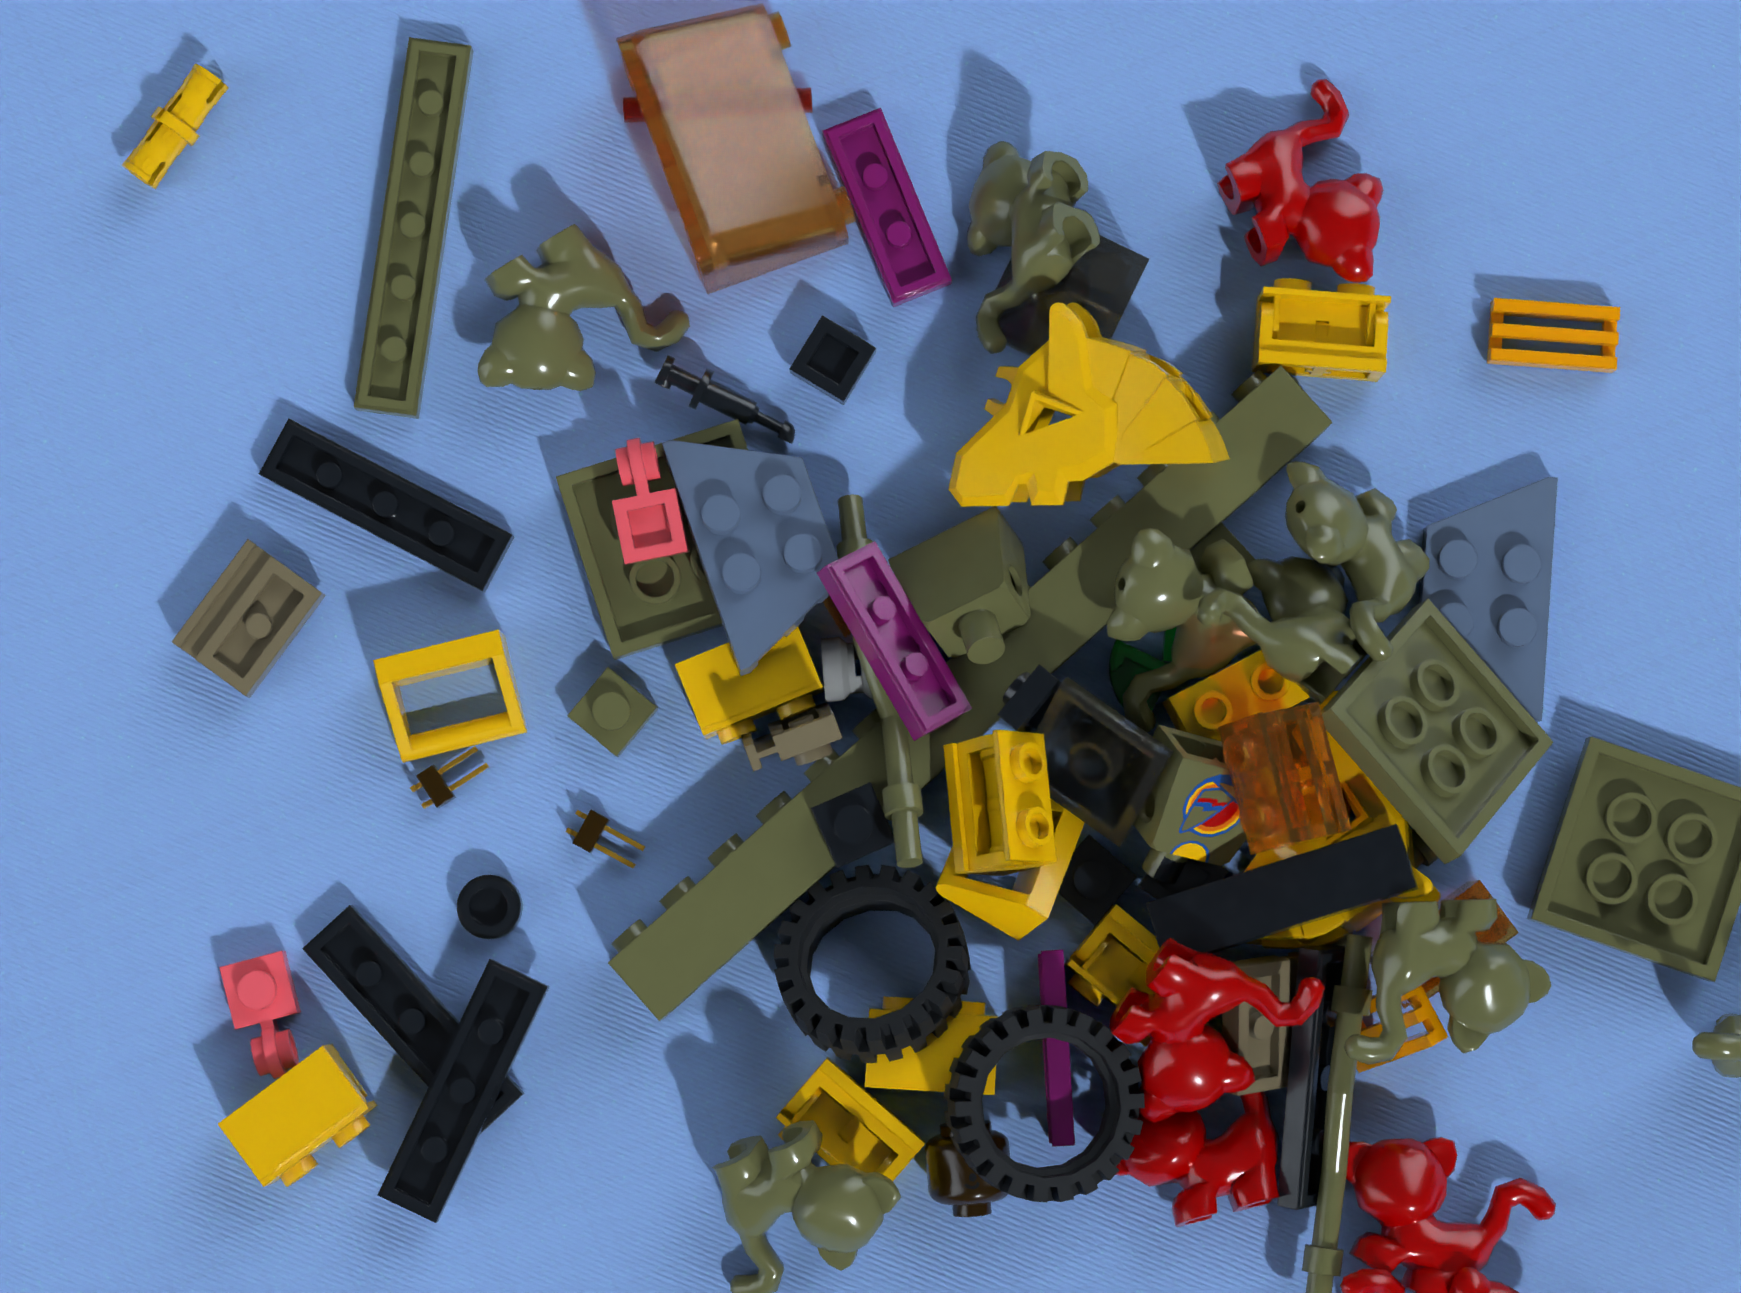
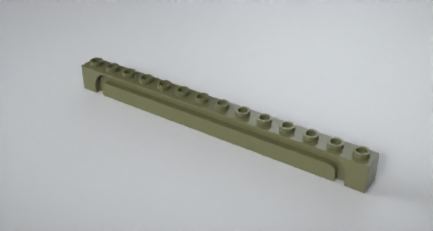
M1282 366L1268 377L1260 369L1251 375L1231 394L1238 404L1221 419L1211 411L1213 415L1211 420L1222 436L1230 460L1216 463L1151 464L1137 477L1144 487L1128 502L1125 503L1119 495L1115 496L1090 519L1097 529L1078 545L1069 537L1044 559L1042 563L1050 571L1032 587L1028 585L1031 616L1026 624L1002 635L1005 652L999 659L989 664H976L969 660L966 653L958 658L952 657L946 662L972 709L916 741L913 740L908 732L914 784H918L922 790L945 769L943 745L959 743L983 736L1002 719L997 714L1006 705L1003 702V696L1018 676L1024 672L1031 674L1039 664L1049 673H1054L1107 625V621L1116 607L1113 594L1117 573L1125 559L1131 556L1134 537L1140 530L1148 528L1158 529L1168 536L1174 545L1191 551L1282 468L1325 432L1332 424V421ZM877 709L872 711L852 730L859 740L845 753L839 756L832 748V754L817 760L804 772V775L811 783L791 799L783 791L756 815L763 825L748 839L743 841L736 833L708 857V860L715 868L695 884L687 876L659 901L666 909L659 918L648 927L641 919L637 920L612 942L611 945L618 954L608 964L659 1021L666 1018L705 981L793 905L797 899L802 897L811 886L820 881L836 866L813 815L812 807L871 782L884 812L882 790L888 787L881 720Z

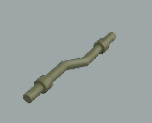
M845 495L837 500L842 541L836 546L838 559L873 542L867 539L863 499L859 495ZM853 637L856 652L881 720L888 787L882 790L885 818L892 821L897 866L902 868L916 867L923 863L918 817L923 814L921 788L913 782L908 730Z
M1347 934L1341 984L1334 985L1331 1011H1336L1337 1016L1327 1087L1322 1164L1312 1244H1305L1302 1271L1308 1272L1305 1293H1332L1334 1276H1341L1344 1250L1337 1247L1347 1175L1353 1091L1357 1061L1348 1057L1344 1045L1349 1036L1361 1034L1363 1015L1370 1016L1373 990L1366 989L1373 937Z

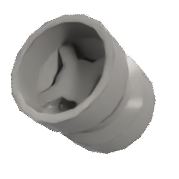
M840 637L821 638L825 702L845 701L850 694L864 693L868 698L873 699L863 669L862 676H856L854 660H859L854 643H846Z

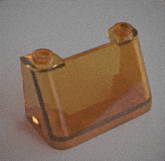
M762 3L646 28L616 38L624 70L631 89L635 92L638 106L643 114L679 212L707 295L849 244L846 225L856 222L854 211L844 186L833 189L781 51L790 48L791 43L779 11L767 14Z

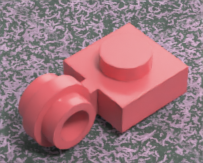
M640 438L627 440V447L615 449L617 465L623 487L635 484L637 496L612 501L624 564L628 565L689 552L677 489L672 488L653 493L650 490L649 481L661 479L654 441L641 443Z
M278 951L219 967L234 1029L260 1024L261 1036L252 1038L250 1041L254 1064L260 1076L271 1074L274 1079L280 1078L288 1072V1069L293 1068L299 1063L298 1051L291 1030L279 1031L276 1020L301 1013L286 951Z

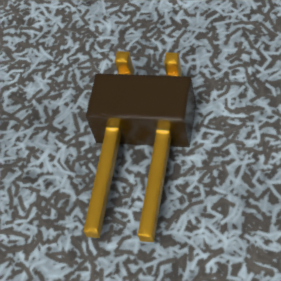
M476 746L439 770L435 765H432L416 775L420 782L411 786L410 789L412 792H415L424 787L431 798L421 804L423 809L432 804H435L436 808L447 804L456 798L452 792L453 790L489 768L487 763H485L451 786H448L441 774L477 752Z
M577 810L575 814L585 819L579 832L577 833L570 828H567L565 831L575 837L573 844L589 853H592L594 848L633 869L636 864L598 844L602 833L605 830L642 851L645 846L608 827L607 824L610 820L595 811L590 810L588 815Z

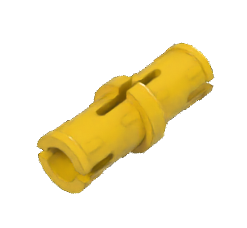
M196 63L164 108L158 106L153 112L151 118L155 121L147 130L138 146L134 148L129 157L122 163L126 170L153 189L158 187L167 170L186 145L193 146L200 137L196 131L214 105L217 104L222 95L229 89L218 77Z

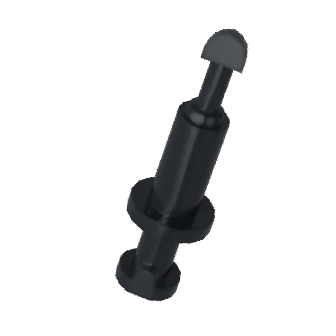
M667 356L655 383L667 389H670L671 385L693 395L689 407L696 410L700 402L734 420L738 419L744 425L756 422L778 433V438L791 444L793 443L795 429L791 423L787 421L782 423L759 412L760 408L756 405L757 402L711 380L714 371L707 368L701 379L673 365L675 358Z

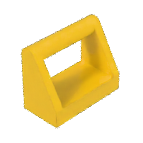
M499 629L373 660L379 687L403 763L527 733V726L506 638ZM494 664L506 705V712L411 735L400 686Z
M1050 798L1057 862L1018 872L1012 890L968 879L969 874H956L952 846L936 885V891L942 897L1019 941L1049 918L1088 815L1067 802Z

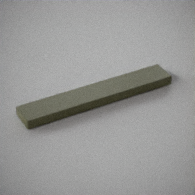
M409 37L354 408L357 411L419 419L474 52L470 45Z

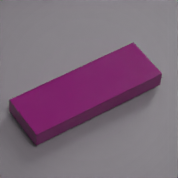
M878 108L823 130V138L893 307L951 285V276L882 109Z
M875 541L826 565L817 572L825 589L914 741L972 709Z
M1063 949L1041 951V954H1038L1041 1005L1067 1008ZM1044 1038L1043 1053L1049 1143H1052V1147L1074 1146L1075 1135L1069 1042L1054 1038Z

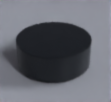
M482 875L476 877L463 887L458 896V918L462 926L469 933L479 938L497 939L509 934L518 925L522 916L523 903L518 889L509 880L500 876Z

